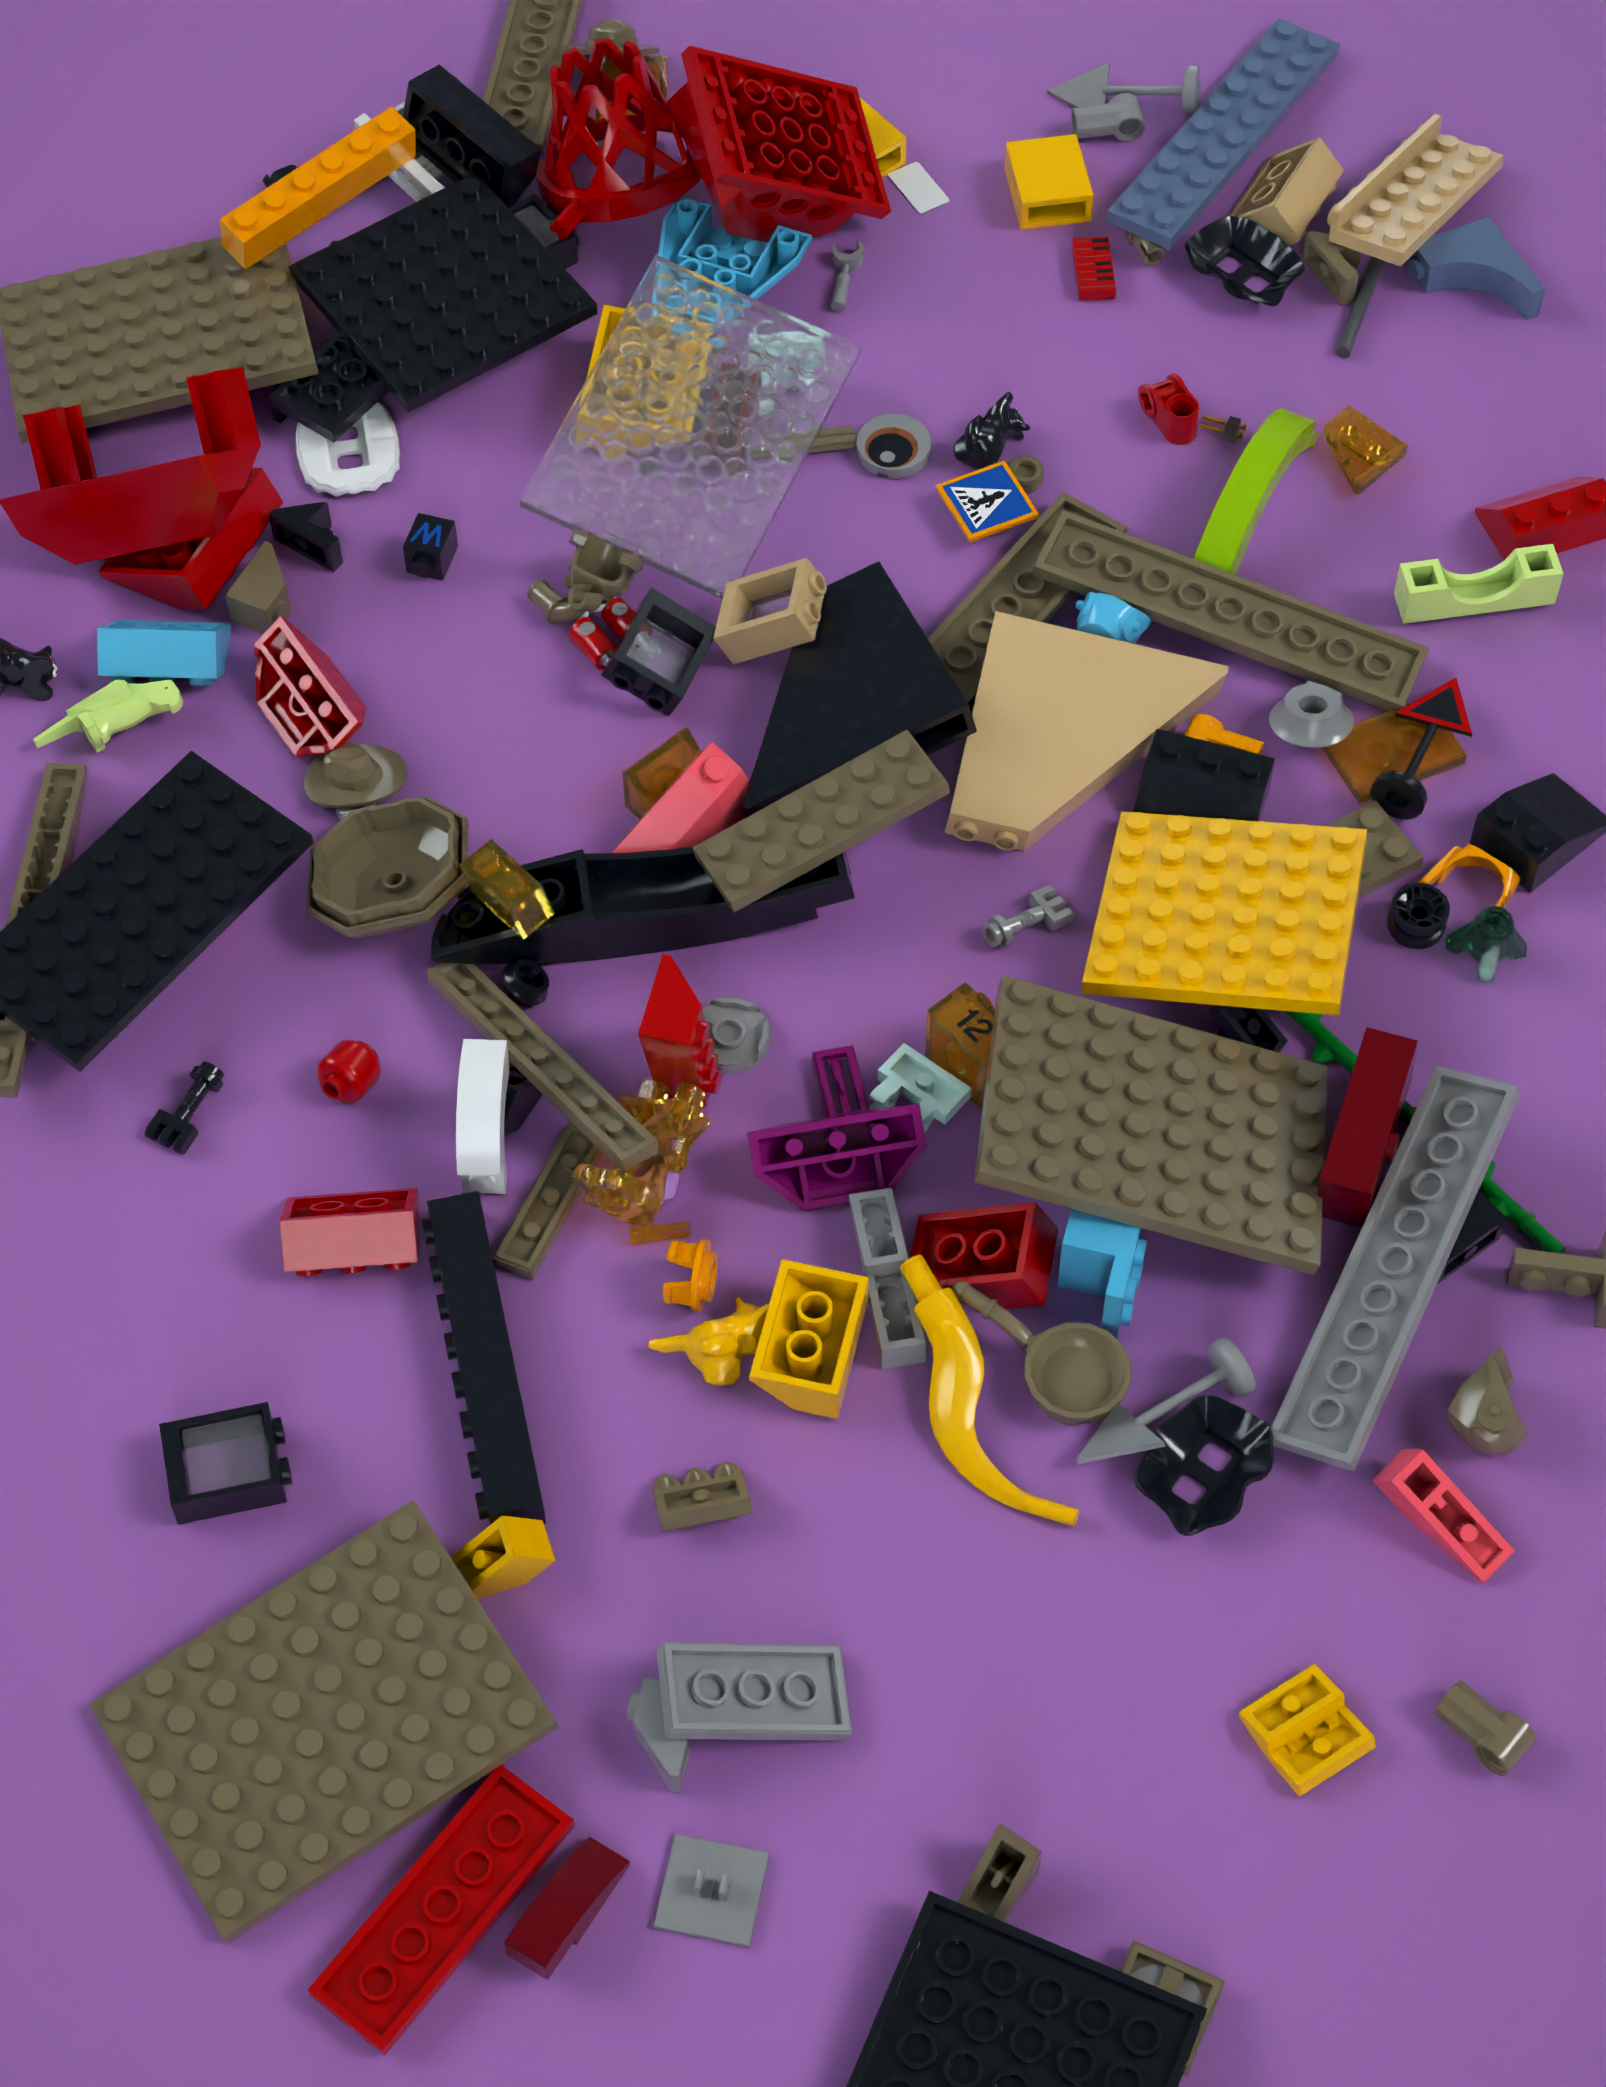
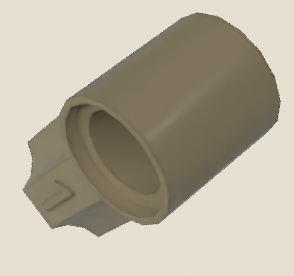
M1462 1680L1451 1687L1434 1711L1435 1716L1472 1745L1476 1758L1487 1769L1499 1776H1505L1536 1741L1534 1731L1522 1718L1510 1711H1503L1501 1713Z

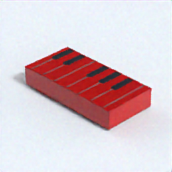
M1072 238L1071 248L1079 301L1115 299L1116 285L1109 238Z

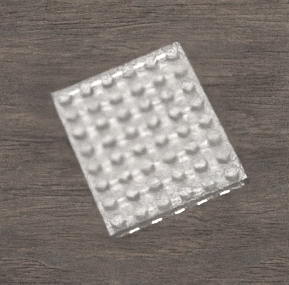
M655 255L521 496L520 507L572 531L575 528L581 531L588 530L608 546L625 552L634 551L640 554V558L644 559L643 563L723 599L726 583L743 578L861 353V347Z

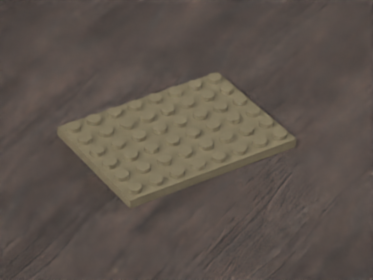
M221 237L1 287L0 326L21 442H29L23 415L52 408L80 405L85 428H91L192 404L186 380L187 377L243 367L248 390H253L319 374L297 284L290 276L289 266L292 264L287 244L285 243L246 270L222 247Z
M1002 975L997 987L974 1182L1314 1276L1321 1263L1323 1198L1318 1196V1187L1324 1166L1327 1066Z
M414 1500L89 1704L202 1905L226 1944L559 1727Z

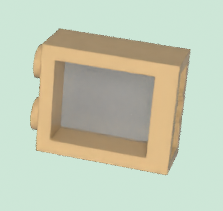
M806 557L727 582L713 639L733 665L814 641L818 622L821 618L820 612L824 594L827 590L824 576L821 572L816 571Z

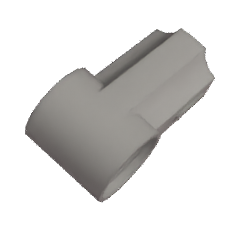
M1131 93L1118 94L1108 104L1071 109L1072 132L1077 135L1078 139L1115 134L1118 140L1129 142L1141 137L1146 128L1138 99Z

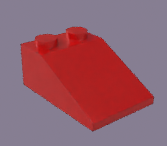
M1036 1202L921 1214L918 1216L911 1257L919 1254L924 1257L942 1289L952 1288L954 1283L964 1281L970 1283L971 1287L990 1299H996L998 1305L1004 1309L1046 1305L1058 1228Z

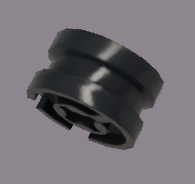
M1413 883L1405 885L1396 892L1392 899L1387 924L1391 936L1399 944L1413 949L1429 948L1437 944L1445 933L1446 923L1449 918L1450 904L1448 899L1438 888L1430 884Z

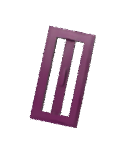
M854 1046L812 1052V1063L825 1116L868 1110L869 1105ZM846 1057L859 1110L851 1111L839 1058ZM829 1060L842 1113H835L823 1061Z

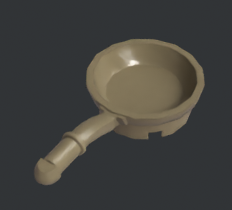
M959 1281L953 1284L952 1290L959 1302L962 1301L982 1314L984 1319L994 1322L1022 1348H1026L1024 1379L1037 1406L1050 1419L1067 1426H1078L1079 1422L1090 1421V1424L1101 1421L1124 1399L1131 1384V1361L1123 1344L1109 1331L1090 1323L1067 1322L1048 1328L1044 1333L1039 1332L1034 1336L1016 1317L998 1305L996 1299H990L971 1287V1284L968 1282Z

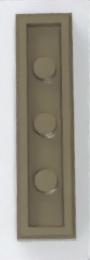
M570 1120L492 1257L495 1266L532 1281L603 1155Z

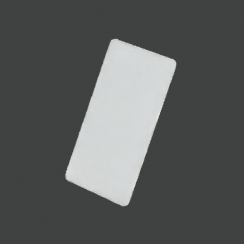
M919 162L911 163L888 173L890 179L920 214L950 201Z

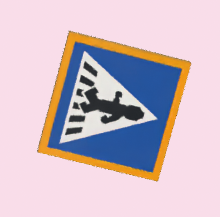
M1005 460L936 485L937 492L969 543L1039 518L1038 511Z

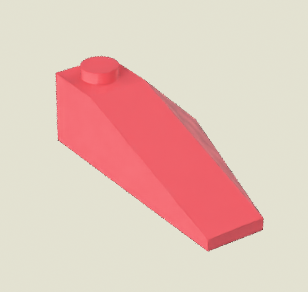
M709 743L695 756L611 853L656 851L696 846L747 818L743 802L750 782L743 769L715 743Z

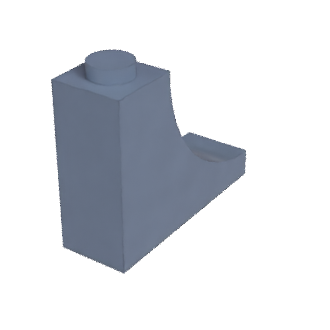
M1490 217L1431 236L1407 261V271L1410 278L1419 284L1424 293L1443 289L1473 290L1489 294L1506 302L1517 310L1525 320L1539 316L1545 289Z

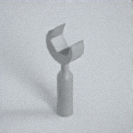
M858 239L857 249L851 254L838 252L836 243L832 246V263L841 270L836 276L830 305L831 309L835 312H842L845 309L851 279L848 271L857 270L864 263V245Z

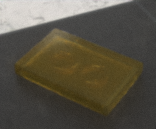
M1394 709L1354 724L1351 733L1345 739L1331 746L1322 747V749L1357 802L1361 804L1371 800L1370 790L1372 784L1380 774L1392 770L1406 771L1428 725L1396 717L1395 712L1400 709ZM1437 729L1414 775L1416 779L1421 781L1465 764L1467 754L1451 731Z

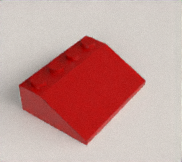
M252 467L244 489L219 535L110 557L98 573L106 580L174 608L206 610L215 601L216 595L226 581L233 576L235 569L247 552L253 548L255 541L262 531L270 524L268 514L273 509L280 508L283 500L264 470Z

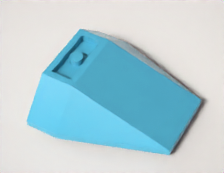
M681 196L673 202L663 219L652 297V310L691 322L714 326V329L721 330L798 266L812 242V235L778 225L768 243L729 235L726 230L712 226L710 204Z

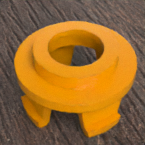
M701 1239L699 1244L672 1241L667 1252V1261L692 1268L691 1281L664 1283L663 1301L670 1305L673 1303L691 1306L692 1312L700 1313L705 1302L710 1303L714 1295L718 1271L717 1252L711 1251V1242L708 1239Z

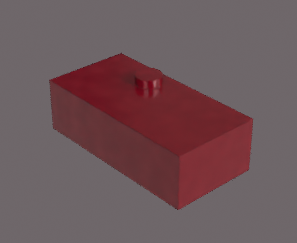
M1366 1027L1319 1179L1318 1196L1323 1198L1322 1217L1360 1228L1363 1227L1377 1196L1387 1160H1393L1400 1137L1399 1134H1396V1130L1413 1076L1418 1040Z

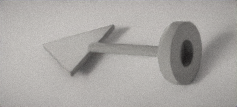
M1109 61L1047 90L1048 94L1074 108L1106 104L1107 95H1118L1121 93H1131L1133 95H1182L1183 112L1188 116H1192L1200 107V67L1198 65L1186 67L1182 86H1108Z
M1221 1337L1215 1340L1208 1349L1209 1363L1213 1370L1211 1374L1137 1418L1120 1404L1115 1406L1076 1459L1077 1464L1165 1447L1164 1442L1145 1425L1218 1382L1230 1394L1236 1397H1244L1255 1391L1256 1384L1245 1357L1229 1339Z

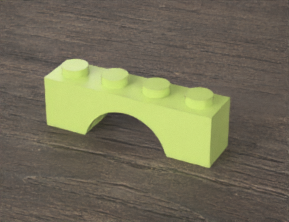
M1553 544L1515 548L1500 564L1474 574L1452 573L1441 565L1439 559L1400 563L1394 597L1403 624L1556 604L1564 573Z

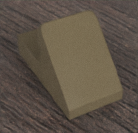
M1316 231L1306 233L1302 257L1304 263L1341 306L1354 302L1359 281L1356 268H1358L1361 252L1330 242L1329 234Z

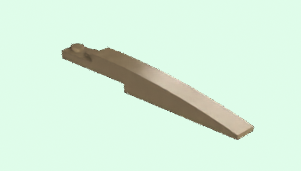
M46 763L5 927L72 864L87 776L86 764ZM0 1013V1097L17 1098L30 1042H36V1039L2 1013Z

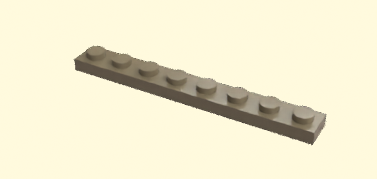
M442 962L427 970L428 983L487 1040H507L508 1061L622 1172L659 1153L658 1140L474 964Z

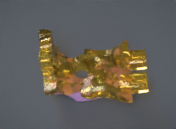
M643 1079L636 1096L622 1095L620 1097L621 1105L658 1140L659 1153L626 1171L620 1170L616 1165L615 1169H602L588 1164H579L574 1171L573 1178L586 1191L583 1202L586 1205L598 1208L613 1218L629 1224L649 1226L654 1223L656 1214L660 1213L662 1202L674 1199L680 1172L687 1167V1158L692 1144L710 1125V1120L701 1111L705 1094L696 1084L681 1082L678 1084L674 1099L672 1100L667 1099L670 1089L664 1083L658 1080ZM644 1163H650L651 1169L643 1177L634 1178V1172L639 1166Z

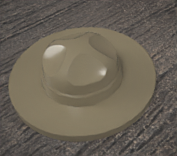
M614 19L604 20L589 30V38H587L586 43L565 46V52L576 47L581 54L591 55L595 40L611 39L622 53L623 45L626 41L636 44L642 55L660 52V46L638 44L636 31L625 22Z

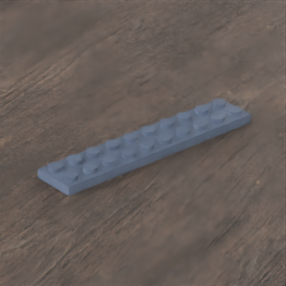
M1278 18L1107 210L1106 222L1170 250L1338 56L1340 43L1296 26L1292 22Z

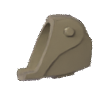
M1501 1346L1488 1356L1486 1362L1460 1386L1447 1412L1448 1421L1456 1433L1476 1452H1483L1489 1455L1508 1454L1515 1450L1527 1436V1430L1520 1420L1508 1393V1389L1515 1380Z

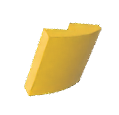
M1315 1663L1239 1711L1241 1721L1259 1748L1299 1797L1376 1748L1375 1736L1345 1706L1344 1693Z

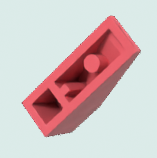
M1402 1449L1372 1480L1404 1516L1480 1583H1485L1515 1552L1511 1545L1423 1449Z

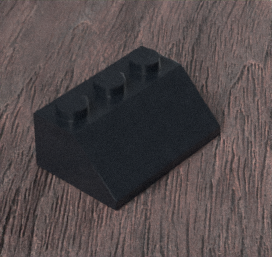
M1156 729L1146 758L1133 812L1260 821L1271 785L1275 758Z

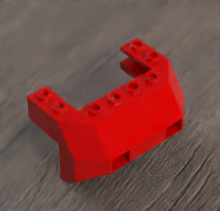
M243 367L218 370L186 378L204 455L97 477L80 405L52 408L23 415L41 490L0 499V504L20 536L76 565L219 535L244 489L261 446Z

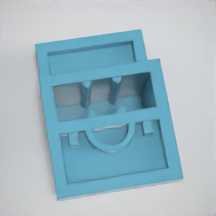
M1071 1209L1062 1242L1057 1287L1105 1297L1101 1328L1109 1331L1118 1339L1121 1324L1130 1325L1136 1288L1139 1287L1143 1271L1147 1240L1139 1239L1141 1231L1139 1227Z

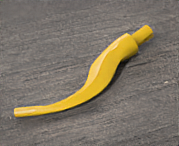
M921 1254L909 1258L900 1265V1269L919 1302L914 1307V1312L933 1348V1366L929 1394L930 1422L934 1436L945 1456L961 1475L989 1497L1016 1510L1075 1527L1079 1516V1509L1022 1491L1006 1479L985 1455L977 1440L975 1430L976 1406L984 1379V1358L976 1333L952 1288H941Z

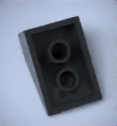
M1552 773L1505 792L1478 813L1470 844L1512 868L1520 877L1519 884L1531 893L1606 833V815L1556 774Z

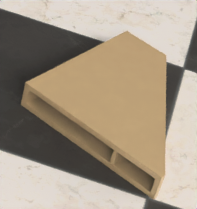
M995 611L971 712L977 732L967 736L965 739L944 833L954 835L964 841L976 840L993 844L997 848L1006 851L1018 850L1024 852L1150 750L1156 729L1173 732L1219 695L1229 666Z

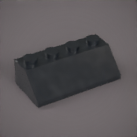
M440 64L408 81L403 118L415 128L416 150L454 182L476 172L507 207L514 205L536 177L541 148Z

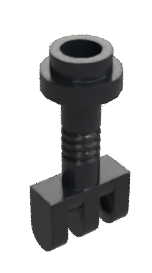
M203 1061L200 1066H194L190 1072V1076L195 1082L174 1114L172 1115L159 1109L147 1126L145 1137L155 1141L160 1136L159 1144L167 1148L171 1147L176 1140L173 1148L174 1151L181 1155L187 1152L199 1134L196 1127L188 1122L209 1090L219 1092L223 1086L222 1078L224 1073L218 1067L206 1061Z

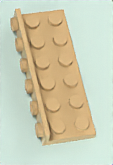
M1434 114L1424 124H1420L1414 134L1408 139H1404L1400 147L1391 155H1387L1374 171H1370L1356 188L1353 187L1342 201L1333 205L1327 220L1328 225H1330L1329 241L1401 267L1502 168L1504 155L1493 152L1485 146H1475L1460 141L1452 135L1440 134L1442 116Z

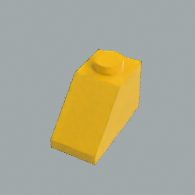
M500 1516L451 1556V1559L477 1599L525 1585L556 1561L543 1520Z

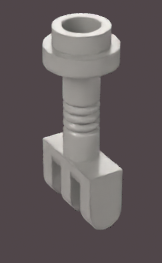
M1047 885L1030 893L1028 904L1031 906L1030 909L1008 919H1005L1000 914L990 917L987 924L983 926V934L990 946L1004 948L1012 944L1013 934L1043 921L1052 932L1071 923L1075 919L1076 914L1071 908L1064 909L1067 905L1066 901L1061 896L1055 897L1057 895L1056 889L1052 885Z

